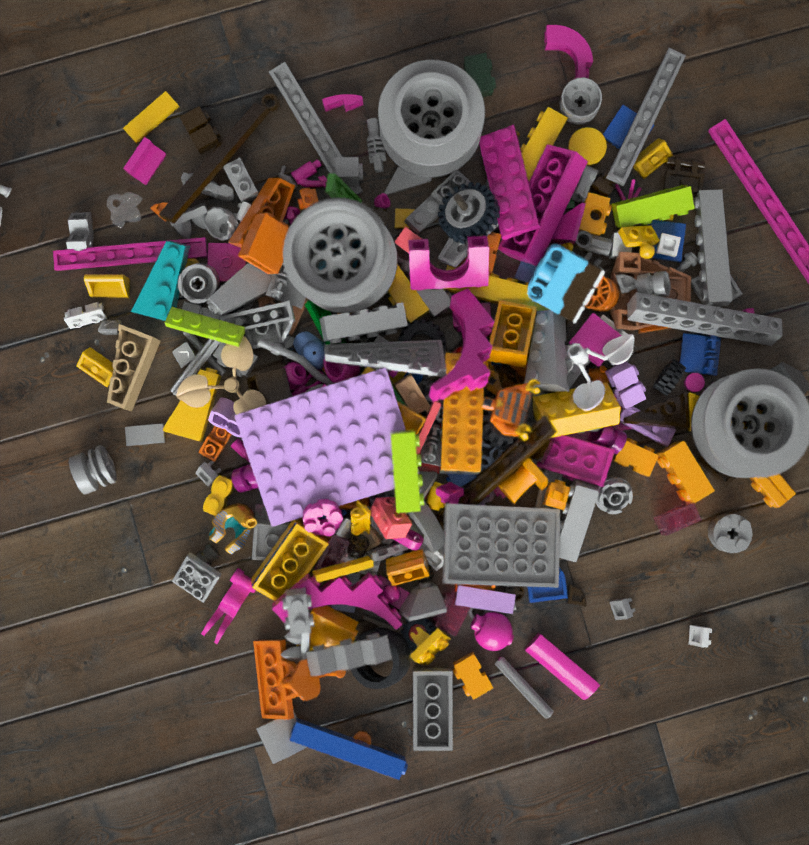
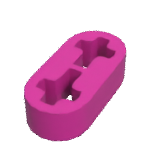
M409 529L405 538L393 539L411 550H419L424 541L419 533Z

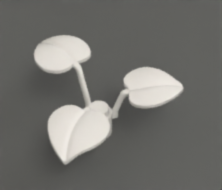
M633 334L623 335L609 341L602 350L605 356L590 351L589 348L584 349L579 343L565 346V350H567L566 368H568V372L572 370L573 364H577L587 380V384L579 385L573 394L574 403L584 411L593 409L601 402L605 394L602 382L599 380L591 382L583 366L588 362V354L603 360L609 359L611 364H621L627 361L633 352Z

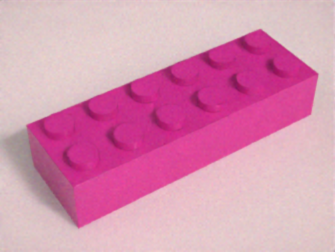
M546 145L529 181L540 228L505 240L502 239L498 250L516 260L534 266L538 265L588 163L586 159L576 151Z

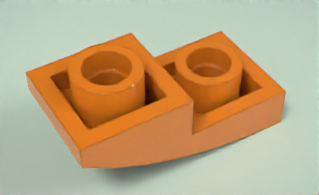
M214 426L198 453L216 462L232 434L226 429Z

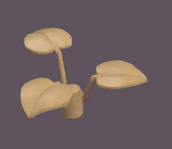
M243 336L239 347L226 344L222 349L221 358L223 363L227 367H233V376L227 378L224 385L208 386L207 378L196 374L186 378L180 384L176 394L179 400L189 406L203 407L211 398L209 389H225L232 394L237 393L240 399L235 401L233 405L235 414L267 405L265 397L256 390H248L243 396L240 393L241 383L236 379V369L241 371L248 370L254 358L252 346L245 336Z

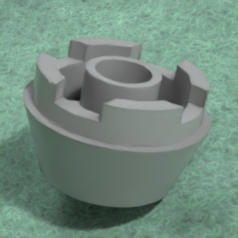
M607 476L604 487L598 486L599 494L596 504L602 511L609 514H618L623 512L622 509L628 503L631 504L633 493L630 484L626 480L615 476Z

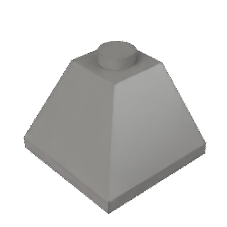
M423 581L419 583V586L413 587L399 612L407 620L413 621L445 613L447 609L438 586L431 581Z

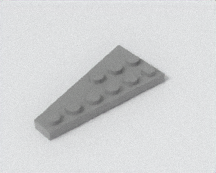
M442 340L325 344V361L381 369L386 368L441 377L446 376Z

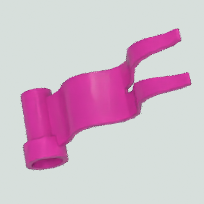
M237 568L230 581L233 584L201 633L205 636L211 627L226 613L214 641L216 644L220 641L249 593L252 592L254 594L256 591L252 588L251 578L245 575V572L240 568Z

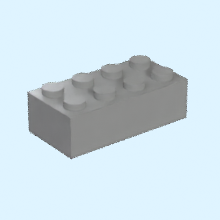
M413 668V751H453L452 668Z

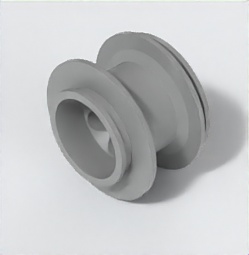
M422 60L409 64L399 70L384 87L379 101L378 118L383 147L397 166L416 176L428 178L441 177L463 167L474 155L479 145L485 118L483 97L475 81L458 66L440 60ZM434 100L438 104L435 107H431L428 105V102ZM417 108L420 110V113L414 115L410 110ZM446 111H450L453 113V116L447 118L443 114ZM429 122H430L432 125L434 124V127H433V128H431L430 125L428 126V123H429ZM416 127L419 131L414 134L409 128ZM449 130L451 132L446 136L442 135V131Z
M330 198L307 207L291 224L283 246L285 270L294 287L313 303L331 312L354 313L374 305L389 290L397 270V250L390 232L375 212L364 204L351 199ZM344 234L341 239H335L336 236ZM356 240H360V247L357 249H353V242ZM335 251H337V252L340 251V252H341V255H340V256H339V255H335L334 252H335ZM361 260V266L353 269V262ZM326 261V268L319 270V263ZM338 271H344L343 278H335Z
M750 369L728 375L709 385L698 398L691 418L693 441L702 458L711 467L725 475L738 478L774 476L792 467L802 457L809 445V404L798 386L777 372L766 369ZM738 402H741L744 406L742 412L737 409ZM758 404L763 408L761 415L756 411ZM743 422H747V423H746L747 429H744V428H743V427H744ZM766 422L770 425L771 428L769 432H766L764 430V424ZM735 435L739 437V439H740V442H739V443H738V441L736 440V438L734 437ZM754 438H756L759 441V446L757 448H755L752 445V440Z

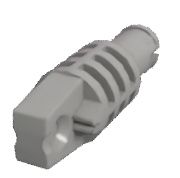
M371 118L367 120L369 161L374 163L375 172L379 173L384 172L383 161H386V153L381 141L378 119Z

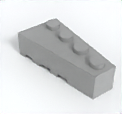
M403 302L396 303L392 307L385 305L373 308L372 310L363 309L351 314L347 312L320 318L324 342L330 341V344L341 343V339L348 338L349 341L359 340L361 335H367V338L377 337L379 332H385L386 335L395 334L397 329L408 326Z
M552 310L536 312L524 383L528 384L531 379H536L540 384L535 385L533 388H539L540 392H569L566 377L568 376V368H566L565 317Z
M573 478L565 509L562 510V520H560L559 558L577 562L599 494V487L597 485Z

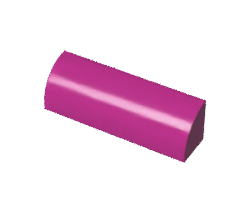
M539 632L524 649L582 700L589 698L599 688L600 684Z

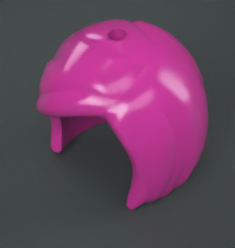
M324 356L323 366L326 375L333 383L359 375L361 366L325 361Z

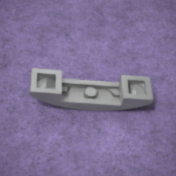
M387 491L391 497H395V493ZM424 501V505L420 506L421 511L408 512V514L424 534V543L433 554L444 546V532L437 518Z

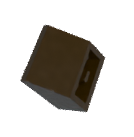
M285 368L257 374L246 379L249 390L260 392L265 397L266 404L293 396L290 391Z

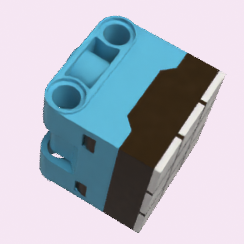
M552 244L539 261L528 283V296L535 302L576 323L605 271L602 267L560 244Z

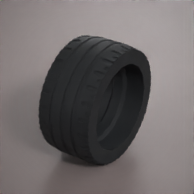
M375 628L362 633L354 641L367 639V635L379 633V636L387 635L393 657V667L390 675L381 676L370 665L353 668L351 673L360 684L367 688L384 689L396 684L406 675L411 663V654L408 643L398 632L387 628Z

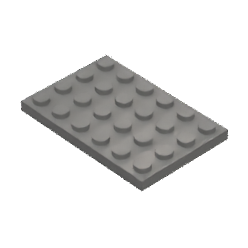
M445 504L443 583L559 588L560 509Z

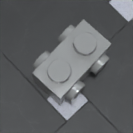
M306 588L286 590V598H282L283 609L288 611V617H285L286 629H290L291 635L311 633L310 626H314L313 614H309L308 607L312 606L310 594L306 595Z

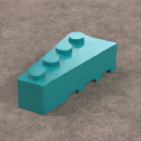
M166 241L131 312L166 321L171 307H177L180 294L178 278L186 267L190 245Z

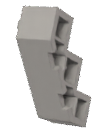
M379 633L367 635V639L352 641L351 639L342 640L340 644L325 647L324 644L313 647V651L306 652L311 676L324 675L338 670H349L363 665L378 664L392 659L387 635L379 636Z

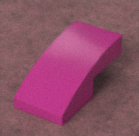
M342 94L322 99L326 112L342 105L346 112L363 106V98L359 95Z

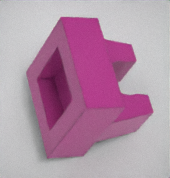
M451 482L436 488V495L441 497L442 503L449 501V504H458L459 497H462L464 494L463 488Z

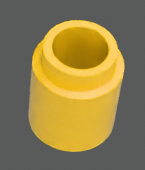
M434 482L433 486H431L426 501L430 509L440 511V508L444 509L446 503H442L441 497L436 495V488L444 484Z

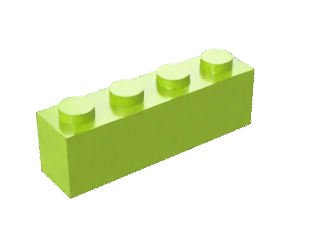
M685 184L611 204L615 225L619 228L631 227L639 223L647 225L651 224L652 220L658 218L659 220H666L670 218V215H685L689 213V210L695 209L691 186Z
M415 429L391 431L397 513L421 511L420 506L424 505L423 493L419 494V486H423L422 474H418L417 466H421V455L416 454V447L420 446L419 434L415 435Z

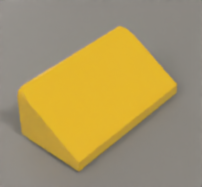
M656 139L639 153L633 168L643 179L665 163L667 157L671 158L673 156L665 140Z
M92 348L86 349L82 352L76 366L104 386L109 387L110 379L113 375V362Z

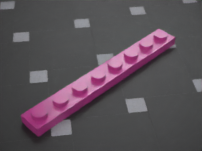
M205 237L169 240L190 245L187 259L208 258ZM166 241L90 247L82 251H75L74 249L53 251L54 270L61 271L156 262Z

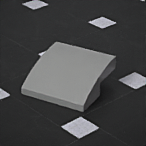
M295 712L293 719H272L256 728L272 764L306 748V746L289 741V735L296 720Z

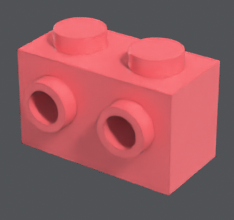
M378 497L375 499L370 512L385 539L405 538L412 522L406 513H397L396 498Z

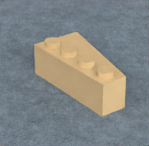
M119 324V336L115 346L117 348L116 356L112 365L114 368L110 379L107 403L132 412L161 341Z

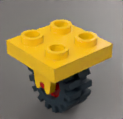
M426 618L413 621L406 620L407 624L402 626L404 629L400 633L408 643L410 650L414 651L410 657L423 666L430 664L435 659L434 655L439 650L443 651L449 645L448 641L451 640L445 632L439 628L436 629V626Z

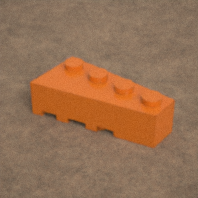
M268 178L228 243L239 248L242 247L256 214L268 212L274 215L277 221L283 222L295 185L281 178Z

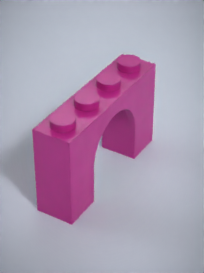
M487 236L467 237V258L460 267L453 270H441L432 265L429 260L428 239L408 240L411 290L488 286L489 245Z

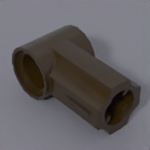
M613 162L604 174L600 175L590 187L600 196L608 197L616 187L615 182L606 178Z

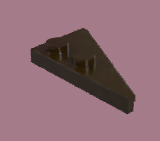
M688 392L631 414L624 418V423L688 429L690 427Z

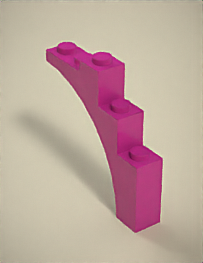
M468 288L452 295L449 306L457 318L462 332V354L454 368L444 378L431 386L429 397L433 402L438 399H445L450 393L456 390L460 391L466 385L472 391L476 388L484 387L488 382L490 371L483 362L490 357L492 345L486 337L491 334L495 321Z
M370 572L353 586H351L352 582L344 575L343 577L330 579L322 587H320L321 583L317 582L314 576L311 577L309 574H306L289 589L306 588V595L310 594L312 604L311 607H308V610L334 604L358 606L382 617L396 630L402 625L400 619L402 616L396 608L391 609L388 605V599L383 594L379 595L383 592L381 586L383 582L376 574L373 576ZM286 592L272 603L273 611L284 623L285 617H288V611L283 609L282 598H286Z

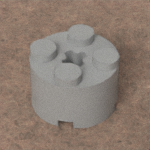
M196 263L186 267L178 278L180 293L193 303L208 301V298L220 287L218 273L212 266L205 263ZM198 279L203 281V285L200 288L198 284H195V281Z
M721 514L709 524L708 537L718 550L738 553L746 550L752 540L751 524L740 515ZM732 531L733 534L727 535V532Z

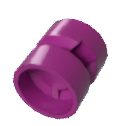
M613 426L602 427L598 431H592L590 435L591 443L614 449V454H618L622 450L627 440L626 432L618 428L614 429Z
M251 464L233 470L231 479L234 488L238 492L244 493L259 488Z

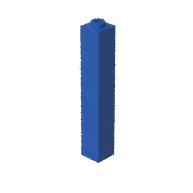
M297 717L289 735V741L400 780L401 775H405L408 767L405 756L367 744L366 742L356 740Z

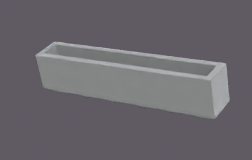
M722 189L699 190L693 198L696 209L694 224L695 227H698L696 244L699 245L700 249L697 257L698 263L701 264L699 280L703 284L701 300L704 301V305L728 306L732 301L723 192Z

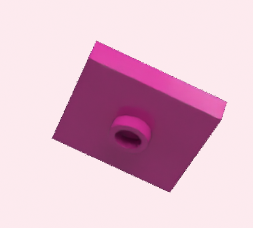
M208 243V265L216 270L220 282H227L246 265L247 261L238 256L241 248L230 243Z

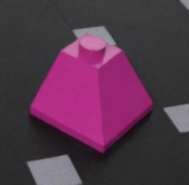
M585 203L579 204L562 216L550 243H572V245L575 243Z

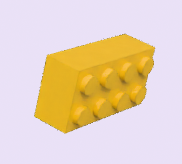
M605 382L602 383L605 388L604 397L591 410L584 411L574 403L573 394L576 390L574 388L569 389V392H554L533 396V416L536 422L543 416L549 418L558 431L551 437L553 438L617 425L620 420V405L609 384Z

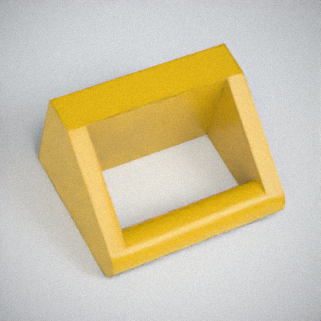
M84 275V281L90 297L130 298V279L125 275Z

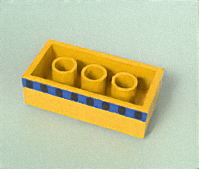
M299 519L292 520L251 578L252 588L276 601L286 590H289L310 572L329 545L327 537L307 532L304 522Z

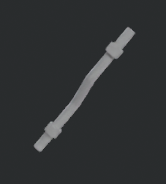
M259 338L258 346L270 350V353L274 355H282L299 362L316 380L328 385L334 384L328 376L321 374L304 356L283 348L281 344L276 342L273 344Z

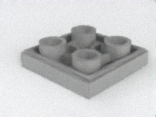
M190 552L172 582L204 603L222 574Z

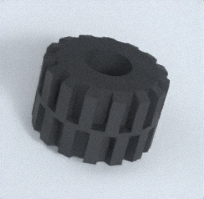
M528 405L524 424L531 428L534 417L533 412L529 413L530 406ZM484 410L482 433L484 432L483 439L485 442L489 440L491 441V447L494 448L497 445L500 446L499 450L503 451L506 447L510 448L520 438V435H503L494 426V423L490 421L492 411Z

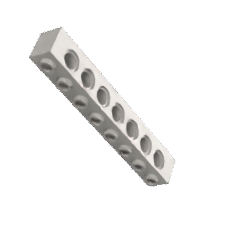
M638 292L627 303V320L769 346H772L783 336L782 319Z

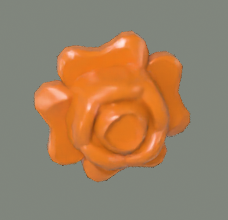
M602 365L600 368H590L588 373L592 382L599 380L602 383H609L605 372L607 368Z

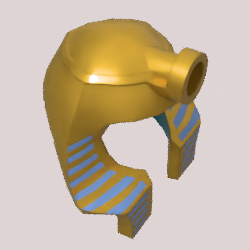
M241 503L227 506L212 520L214 527L209 531V538L213 542L218 543L225 536V529L232 527L235 531V539L224 548L232 555L235 551L245 546L251 529L257 525L253 511L247 505Z

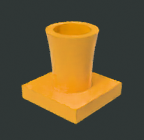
M528 458L498 487L515 504L520 496L534 483L543 491L548 487V478Z

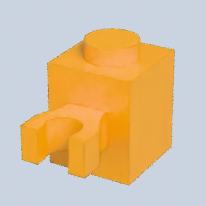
M556 479L554 483L549 482L543 505L564 510L570 487L565 486L566 482Z

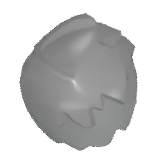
M212 207L207 210V214L204 216L205 227L209 234L221 241L231 238L239 226L235 215L228 209Z

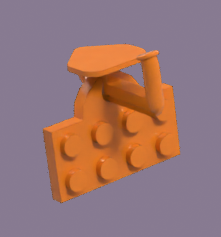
M285 640L253 641L262 718L293 719L292 698L299 696L304 701L314 699L320 693L319 678L325 676L343 678L346 674V670H338L324 675L311 676L307 659L301 660L296 664L294 661H289L281 656V653L287 650Z

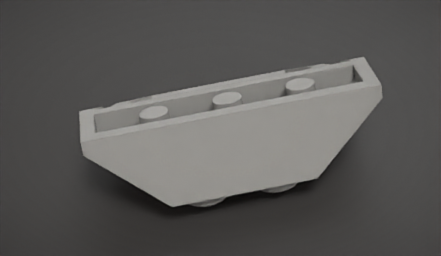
M291 301L224 315L220 317V320L245 327L244 336L250 342L252 349L260 348L257 345L259 338L273 344L274 342H285L295 317Z

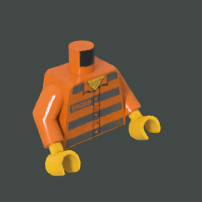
M531 379L528 384L524 383L503 388L498 391L495 400L484 397L481 408L492 411L490 421L494 423V426L503 435H520L524 440L528 438L527 434L523 432L531 431L529 426L524 424L531 396L529 391L534 394L539 393V388L533 387L539 385L540 382L536 379Z

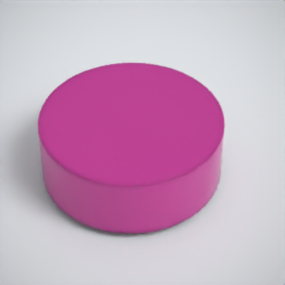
M692 373L685 378L684 385L688 391L698 392L703 389L705 380L701 374Z

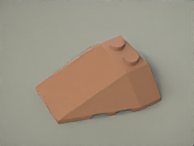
M619 252L611 273V280L619 288L618 302L610 310L616 329L637 330L652 324L627 320V303L637 292V289L622 294L615 275L625 274L637 280L639 274L650 273L653 276L655 272L667 271L670 278L671 291L670 295L666 296V298L691 302V276L671 267L663 266L655 260L644 259L639 253Z

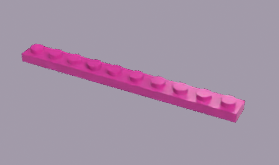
M724 119L708 130L709 134L809 284V244L727 120Z

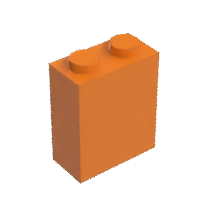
M268 212L256 214L238 256L267 274H278L283 264V246L290 226L277 221L275 216Z

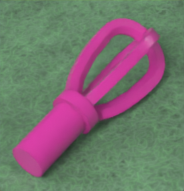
M309 374L305 382L291 393L293 396L305 393L311 387L322 382L317 381L305 387L306 383L313 377Z

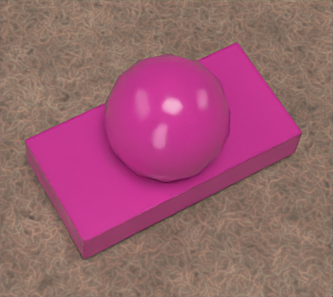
M379 575L383 582L381 584L383 592L379 595L383 594L391 605L400 609L410 592L398 585L392 586L390 580Z

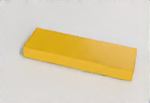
M165 91L123 129L137 144L179 108V105Z
M369 556L318 569L312 571L317 582H322L372 568L374 564Z

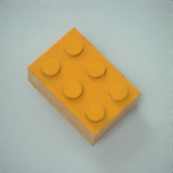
M499 300L490 338L492 349L487 361L526 368L537 307Z
M676 441L656 453L659 455L657 459L658 464L668 472L666 476L669 482L677 487V495L682 501L696 503L715 491L685 441Z

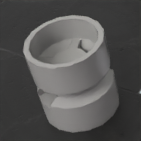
M667 271L655 272L653 276L650 273L637 276L638 293L660 297L670 295L671 283Z

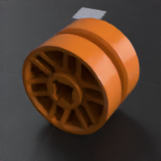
M602 276L585 307L597 312L611 310L619 299L617 284L613 280Z

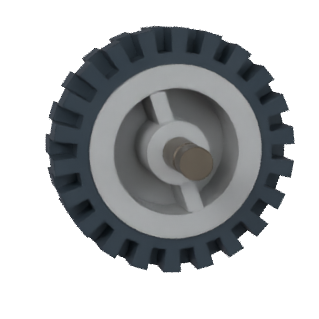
M469 182L468 187L465 183L461 184V190L457 186L453 188L454 194L449 191L447 193L449 199H442L444 205H439L441 212H438L439 224L449 238L457 243L460 241L461 244H465L467 237L480 236L481 234L488 236L485 231L489 230L492 232L494 228L491 224L497 225L498 221L496 218L500 217L498 201L490 189L485 185L482 186L480 183L476 182L474 185L473 182Z

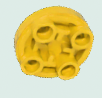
M590 127L577 130L571 136L568 143V150L579 153L588 161L587 166L598 164L604 157L607 149V143L603 134Z

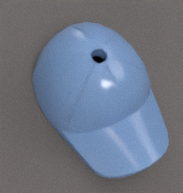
M310 332L299 333L293 342L297 353L304 356L317 370L324 367L325 343Z

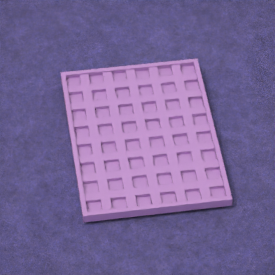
M386 368L234 415L272 527L302 518L306 506L310 503L312 505L318 503L317 500H331L340 506L395 489L391 431L406 429Z

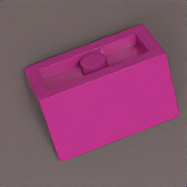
M144 137L123 169L146 185L166 157V153Z

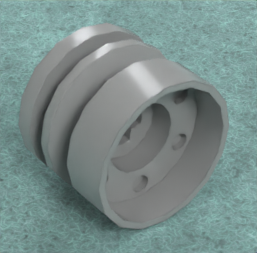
M583 77L570 81L564 87L559 107L561 114L568 117L567 121L574 125H584L592 121L600 108L602 92L598 84L591 79ZM578 101H581L582 107H578Z
M103 445L97 446L95 450L89 449L88 457L84 453H79L69 458V466L74 481L84 495L98 490V482L103 487L108 486V482L110 484L117 482L114 462Z

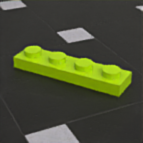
M171 307L165 321L166 327L237 347L240 346L246 331L243 326Z

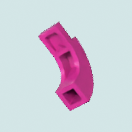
M546 25L544 32L545 50H559L567 53L575 64V78L585 77L589 79V69L586 68H591L593 56L586 40L569 27Z

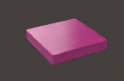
M592 313L569 341V344L579 343L584 349L589 348L590 351L605 356L602 352L603 347L609 341L622 335L595 313ZM588 354V359L597 367H600L605 361Z

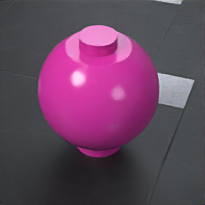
M488 612L483 616L476 614L471 622L470 628L474 630L476 641L486 650L498 651L506 647V645L509 646L513 641L514 635H512L513 628L511 622L505 615L499 612Z

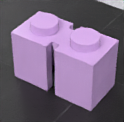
M625 361L605 371L611 386L616 387L613 389L619 405L624 409H628L646 399L644 395L646 390L643 383L637 378L639 372L635 365Z

